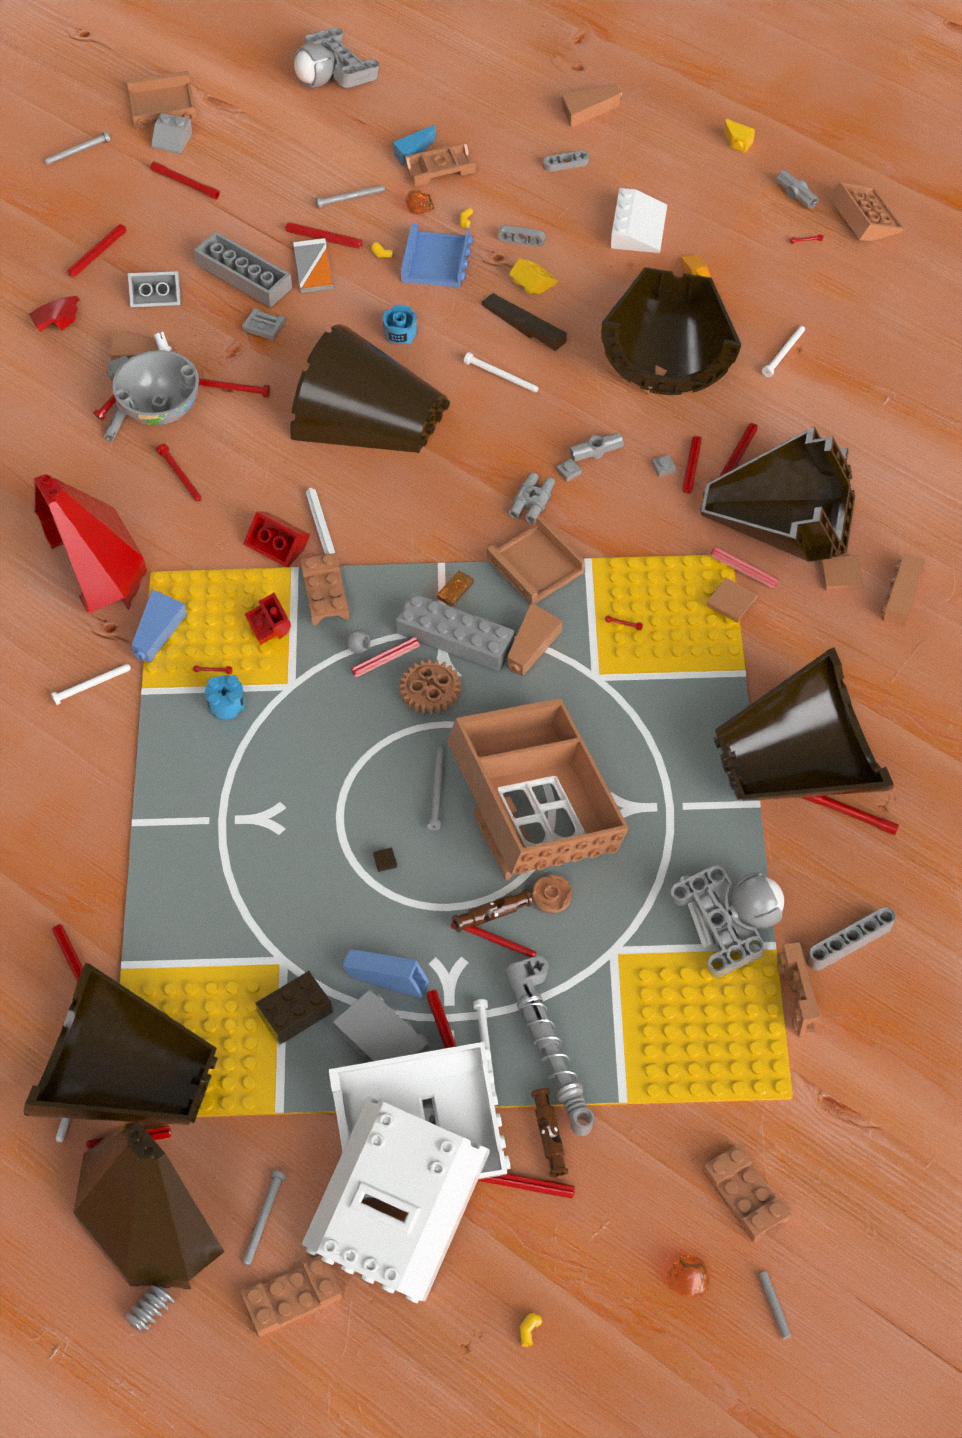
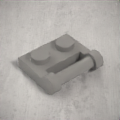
M254 308L242 326L243 331L274 340L281 327H284L286 324V317H278Z

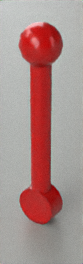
M818 234L816 237L806 238L792 237L790 243L794 244L795 242L809 240L822 241L823 235Z
M609 615L605 617L607 623L615 622L632 626L639 631L643 629V624L640 622L635 624L614 619Z
M195 665L193 667V671L196 673L199 671H214L231 674L233 672L231 666L226 668H207Z

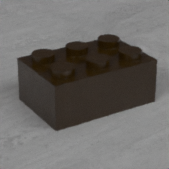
M307 971L255 1003L258 1015L279 1045L333 1013L330 999L310 971Z

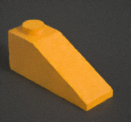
M698 255L681 257L686 274L711 277L707 265Z

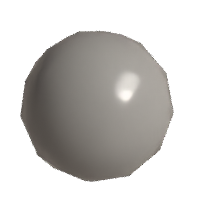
M362 630L353 631L347 638L348 648L356 654L364 653L370 647L369 635Z

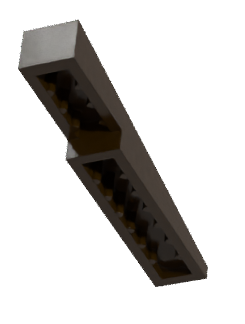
M494 293L482 301V306L530 339L534 336L554 351L567 342V333Z

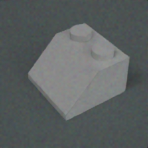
M161 113L155 122L151 147L181 154L193 134L190 119Z

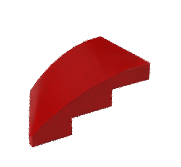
M78 296L60 298L37 308L29 315L40 332L52 322L63 331L75 321L78 310L76 304L80 299Z

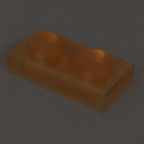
M458 570L439 591L437 599L453 607L473 585L474 579Z

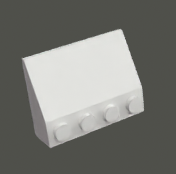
M619 188L612 229L611 248L660 253L667 204L636 189Z

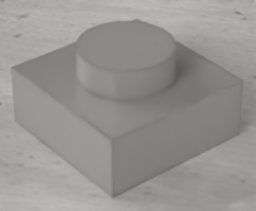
M669 455L653 459L652 465L659 477L676 471V467Z
M569 459L557 466V472L568 482L581 475V468L572 459Z

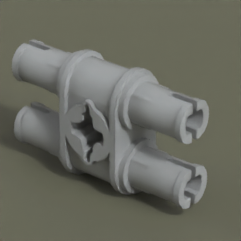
M530 472L525 483L520 485L517 495L513 498L514 504L509 511V516L513 519H518L523 508L529 509L525 520L530 524H534L539 514L545 510L547 501L551 499V491L555 485V480L547 477L542 487L539 488L535 486L539 476L534 472Z

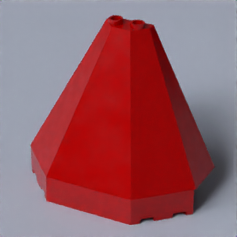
M48 474L34 478V512L41 523L44 536L51 549L64 544L82 590L79 598L87 613L94 612L121 599L129 610L131 601L136 596L140 587V581L145 576L147 569L143 555L115 508L58 479L51 478Z

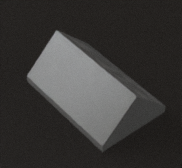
M178 271L128 273L130 307L181 305L182 288Z

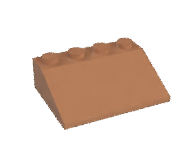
M839 182L829 196L833 205L839 210L840 215L846 220L849 228L854 231L856 238L860 241H875L905 231L903 225L875 187Z

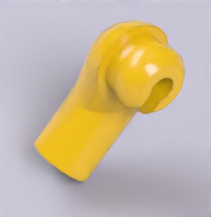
M470 207L460 213V226L462 228H469L471 226V221L468 220V217L473 214V209Z
M374 242L371 245V250L376 257L393 258V250H384L378 242Z
M528 1314L520 1324L521 1344L523 1347L533 1345L531 1331L542 1323V1317L539 1314Z

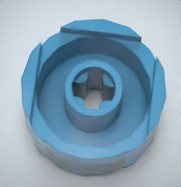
M395 305L389 311L387 309L384 312L383 327L386 341L397 344L412 343L417 334V321L415 311H411L409 306Z
M222 675L208 680L205 696L209 712L216 715L219 719L226 720L238 716L237 713L241 710L243 711L245 707V697L242 684L237 676Z

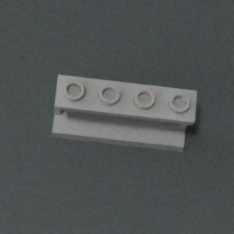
M368 990L333 1021L334 1031L366 1062L429 1052L428 1040L422 1034L418 1035L410 1022L407 1020L403 1021L395 1008L392 1006L389 1008L380 994H374L371 990Z

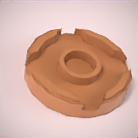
M554 874L539 878L532 889L533 902L543 912H561L571 903L572 889L569 882L565 878Z

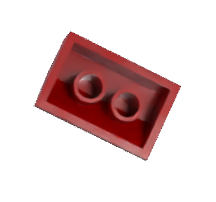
M256 511L243 544L277 563L289 567L304 551L310 534L268 512Z

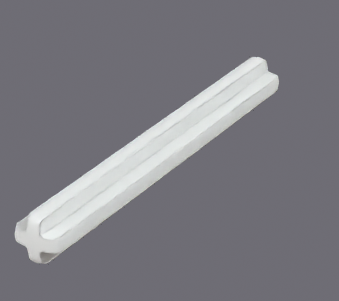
M309 488L306 491V496L324 554L335 553L315 489Z

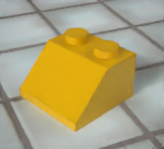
M520 257L509 273L514 278L513 282L520 286L523 285L525 287L524 290L531 295L533 293L540 295L559 281L539 264Z

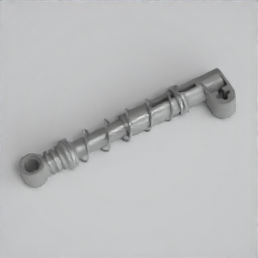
M536 956L513 963L505 969V973L517 998L518 1010L524 1014L528 1023L526 1027L530 1028L535 1039L533 1044H537L539 1051L545 1053V1057L541 1061L548 1060L553 1074L548 1079L556 1078L560 1087L556 1097L559 1102L563 1103L565 1110H567L566 1112L571 1121V1130L578 1136H586L591 1132L594 1114L585 1103L581 1084L576 1083L577 1074L567 1070L570 1059L567 1055L560 1054L559 1050L562 1046V1040L556 1037L554 1023L549 1021L546 1015L547 1007L542 1004L544 1002L543 998L534 988L535 985H539L546 980L549 967L548 962L543 957ZM561 1056H565L568 1059L566 1066ZM569 1073L575 1075L576 1079L574 1083L572 1082ZM582 1119L585 1120L587 1123L581 1124L578 1120Z

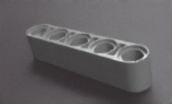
M887 907L881 908L814 945L810 949L807 960L809 967L813 970H822L890 932L896 918L895 912ZM831 947H837L838 950H834ZM814 956H819L822 959H816Z

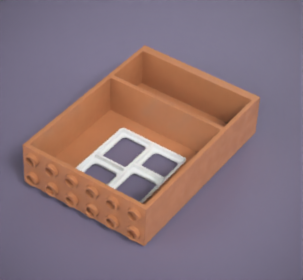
M561 698L455 719L447 743L511 875L525 874L528 871L542 870L554 865L560 866L571 861L578 862L584 858H595L606 853L613 854L619 850L629 827ZM548 783L552 784L560 800L540 804L532 787ZM519 789L524 790L535 814L515 818L503 793ZM564 808L574 825V834L570 837L557 835L552 830L544 812ZM538 822L541 824L546 838L542 843H530L523 837L519 826Z

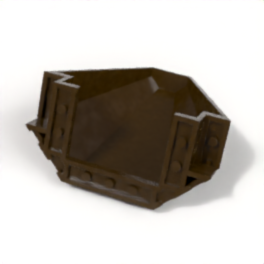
M814 426L707 483L703 493V504L700 507L701 515L808 562L831 559L832 557L845 554L848 548L855 502V492L851 490L850 479H852L851 466L847 464L848 448L839 449L833 436L821 438Z
M136 1121L118 1126L83 1154L73 1212L78 1223L129 1286H157L159 1284L163 1288L178 1287L190 1290L191 1287L188 1281L223 1254L224 1250L165 1152L143 1126Z

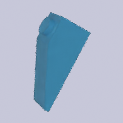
M435 125L393 142V153L402 165L406 164L405 156L424 152L436 140Z

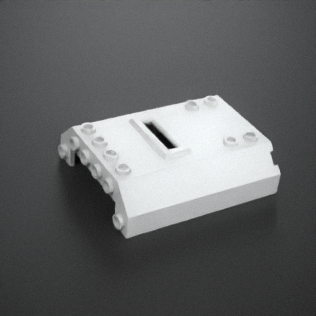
M484 1042L329 1069L342 1152L368 1096L425 1120L422 1100L431 1098L437 1126L490 1150L478 1179L506 1175L507 1169H510L508 1155L504 1156L502 1151L503 1148H506L504 1135H499L498 1127L502 1126L500 1113L496 1114L494 1105H498L496 1092L491 1090V1084L494 1083L492 1070L488 1071L487 1060L491 1059L489 1046L485 1047ZM365 1193L362 1201L374 1199L375 1197Z
M368 1096L301 1245L307 1247L306 1252L315 1256L322 1255L321 1260L331 1265L337 1262L342 1265V1270L350 1274H354V1271L362 1274L361 1279L373 1284L374 1281L382 1283L381 1288L388 1292L394 1293L397 1290L406 1294L405 1298L415 1303H418L419 1300L426 1301L490 1150L390 1104ZM365 1193L407 1212L405 1221L402 1222L361 1203Z

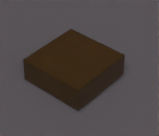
M392 847L373 852L378 872L397 868Z

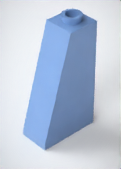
M152 590L132 642L133 653L137 659L145 660L149 663L153 660L187 615L184 603Z
M350 949L348 956L345 957L343 962V968L351 978L418 999L423 998L429 983L417 960Z

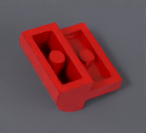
M275 592L258 601L260 606L244 614L260 645L276 636L281 639L291 628V622Z

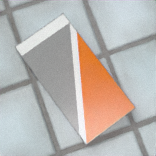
M326 239L293 242L301 293L334 289Z

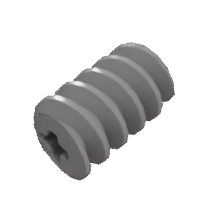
M159 1284L149 1287L152 1294L148 1292L143 1294L145 1301L142 1299L137 1301L139 1308L132 1306V1314L126 1313L124 1315L126 1321L140 1334H142L141 1329L150 1330L147 1324L148 1321L153 1324L156 1323L154 1315L162 1317L160 1308L169 1309L166 1301L175 1302L174 1298Z

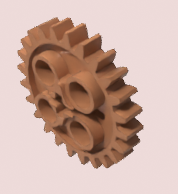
M429 659L428 663L425 664L421 660V665L414 663V669L408 667V673L403 672V678H400L401 685H399L404 704L408 703L409 709L415 707L416 713L421 709L423 715L426 711H429L430 715L435 710L438 714H440V709L447 711V705L453 707V701L458 702V696L461 695L460 676H457L456 670L452 671L451 665L446 667V662L440 665L438 660L432 663L431 659Z

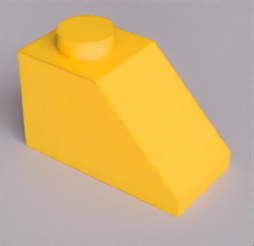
M726 119L724 134L731 148L745 153L754 142L755 129Z

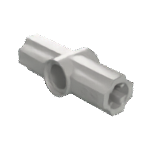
M785 170L781 171L776 177V181L786 189L791 199L797 198L809 209L814 208L818 203L819 198L808 189V185L803 179L797 180Z
M620 433L604 437L595 435L588 442L569 447V453L574 462L589 457L599 459L606 452L624 447V442Z

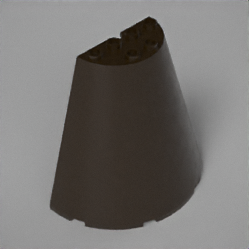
M645 267L602 321L601 339L610 364L628 382L631 383L632 381L639 385L641 389L650 390V392L656 394L681 395L682 392L692 391L694 393L711 386L728 372L730 366L735 363L741 348L739 337L711 277L685 273L680 277H676L672 271ZM656 365L667 370L664 376L655 374Z
M342 324L332 326V331L330 333L325 332L316 343L307 360V363H310L308 370L302 371L291 412L295 414V420L290 423L291 439L295 441L419 453L422 447L426 446L430 434L434 433L435 425L441 421L443 412L449 408L450 401L446 395L348 326Z
M835 647L827 650L715 729L716 737L713 740L716 748L721 749V763L725 773L728 775L731 789L734 790L737 800L756 801L884 792L894 788L887 767L881 768L876 763L851 705L847 687L842 681L844 679L842 663Z
M85 963L77 982L72 999L73 1002L69 1007L48 1064L38 1086H32L25 1102L24 1115L30 1117L123 1122L138 1121L141 1123L189 1125L190 1122L195 1123L212 1076L208 1074L209 1069L214 1070L218 1057L214 1056L217 1048L91 964Z

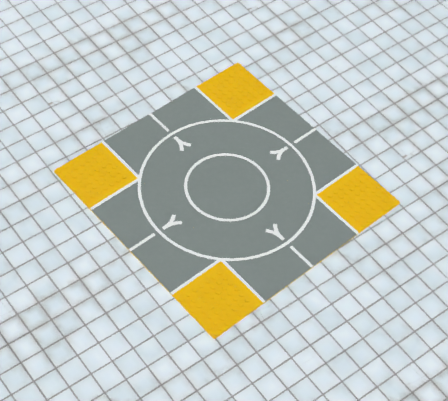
M711 555L583 558L585 562L584 574L535 604L563 621L562 632L524 676L513 673L508 668L507 658L500 670L496 671L419 642V647L359 677H355L351 670L352 667L410 639L397 633L396 620L412 593L514 630L515 640L530 604L489 561L339 566L350 619L345 620L338 615L325 617L315 626L312 623L301 567L153 571L150 573L149 597L152 590H155L184 603L187 615L150 663L144 660L120 984L217 1048L214 1056L218 1057L214 1070L209 1069L208 1074L212 1076L197 1117L336 1113L329 1069L367 1062L334 1031L333 1021L368 990H371L374 994H380L389 1008L391 1006L395 1008L403 1021L407 1020L410 1022L414 1031L418 1035L422 1034L428 1040V1051L445 1049L426 997L428 991H437L456 1046L481 1042L477 1010L473 1007V1002L479 999L487 1000L488 1008L485 1010L495 1092L498 1100V1105H494V1107H536L531 1092L541 1088H549V1098L552 1106H564L556 1097L557 1092L560 1090L556 1078L548 1079L553 1074L548 1060L541 1061L545 1057V1053H541L537 1044H533L535 1039L530 1028L526 1027L528 1023L524 1014L518 1010L517 998L505 973V969L509 965L529 959L530 957L463 930L458 933L456 930L451 929L453 915L464 914L471 908L495 901L507 895L519 894L524 889H527L532 897V889L535 882L541 877H548V875L552 874L565 878L570 884L572 899L566 909L558 913H547L537 908L533 902V905L530 907L524 906L517 909V912L476 927L536 951V956L547 960L549 967L546 980L539 985H535L534 988L543 998L544 1002L542 1004L547 1007L546 1015L549 1021L554 1023L555 1035L562 1040L559 1052L569 1057L570 1062L567 1070L577 1074L576 1083L581 1084L583 1089L582 1095L587 1105L786 1100L792 1098L793 1093L780 976L777 968L778 958L774 926L767 929H757L764 942L762 957L724 976L714 977L709 973L708 960L710 956L720 951L713 939L714 943L711 948H703L688 904L677 906L671 899V888L674 884L680 882L681 877L695 875L714 865H720L725 869L732 886H735L742 877L753 872H760L762 876L768 877L760 800H737L734 790L731 789L728 775L725 773L721 763V749L716 748L713 740L716 737L715 729L749 706L740 621L737 623L706 606L708 599L725 578L736 582L734 568L711 557ZM275 592L291 622V628L281 639L276 636L260 645L244 614L260 606L258 601ZM609 615L614 619L635 624L640 622L643 624V629L639 631L632 626L615 622L607 623L605 617ZM355 630H362L369 635L370 647L364 653L356 654L348 648L347 638ZM429 659H431L432 663L438 660L440 665L446 662V667L451 665L452 671L456 670L457 676H460L461 695L458 696V702L453 701V707L447 705V711L440 709V714L435 710L432 715H430L429 711H426L423 715L421 709L417 713L415 712V707L409 709L408 703L404 704V700L401 698L399 688L403 672L408 673V667L414 669V663L421 665V660L425 664L428 663ZM195 665L207 668H226L231 666L233 672L231 674L214 671H199L196 673L193 671V667ZM234 675L241 682L245 697V707L243 711L241 710L237 713L238 716L235 718L219 719L216 715L209 712L205 689L208 680L212 677ZM561 698L629 829L619 850L613 854L606 853L595 858H584L578 862L571 861L560 866L554 865L542 870L528 871L525 874L518 873L505 881L473 818V809L478 808V805L447 741L456 718ZM438 747H443L444 760L438 818L441 821V828L439 830H430L427 828V821L431 819L436 751ZM550 783L532 787L540 804L560 800L554 786ZM519 789L503 793L504 797L510 796L517 809L518 817L535 814L524 790ZM564 808L544 812L552 830L557 835L570 837L574 834V825ZM535 822L523 825L532 843L538 844L545 840L546 835L540 823ZM392 847L397 868L378 872L373 852ZM720 874L712 875V879L714 880H720L722 878ZM699 882L694 884L696 889H701L704 886ZM682 891L675 893V896L678 898L685 896ZM713 892V894H714L715 898L717 899L718 903H720L719 900H718V898H717V896H716L715 893ZM717 917L712 919L714 924H720L723 921ZM732 927V930L734 931L737 939H739L734 928ZM752 944L749 946V949L758 951L760 947L757 944ZM350 949L417 960L429 980L423 998L418 999L349 977L343 968L345 957L348 956ZM733 953L730 957L733 960H739L742 956L738 953ZM714 962L712 964V967L714 969H720L723 967V964L720 962ZM307 971H310L330 999L333 1013L279 1045L258 1015L255 1003ZM561 1056L566 1066L568 1059L565 1056ZM569 1073L572 1082L574 1083L576 1079L575 1075ZM432 1099L422 1100L423 1106L427 1103L432 1104Z

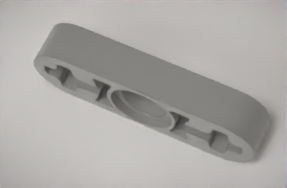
M580 150L547 156L544 158V169L552 172L586 166L589 163V154L586 151Z
M507 225L501 226L498 232V238L503 242L530 246H542L546 238L545 233L541 230ZM518 234L525 235V238L519 237Z

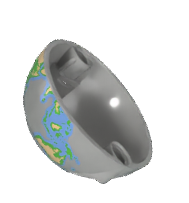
M156 350L138 354L127 360L116 372L112 387L119 411L125 412L129 417L140 423L162 426L179 420L191 409L198 394L199 378L195 366L186 357L171 351Z

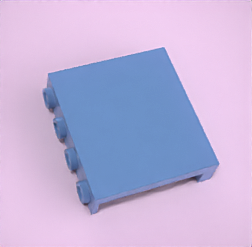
M412 223L401 267V282L460 288L461 282L465 281L464 269H467L468 259L466 258L470 257L469 246H472L473 236H470V229L467 228L466 236L421 232L418 230V224Z

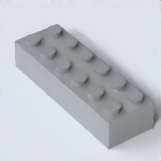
M216 231L194 249L196 265L270 308L292 289L291 275L288 272Z
M415 593L411 594L396 620L398 634L408 638L416 637L419 642L496 671L500 670L514 643V630Z

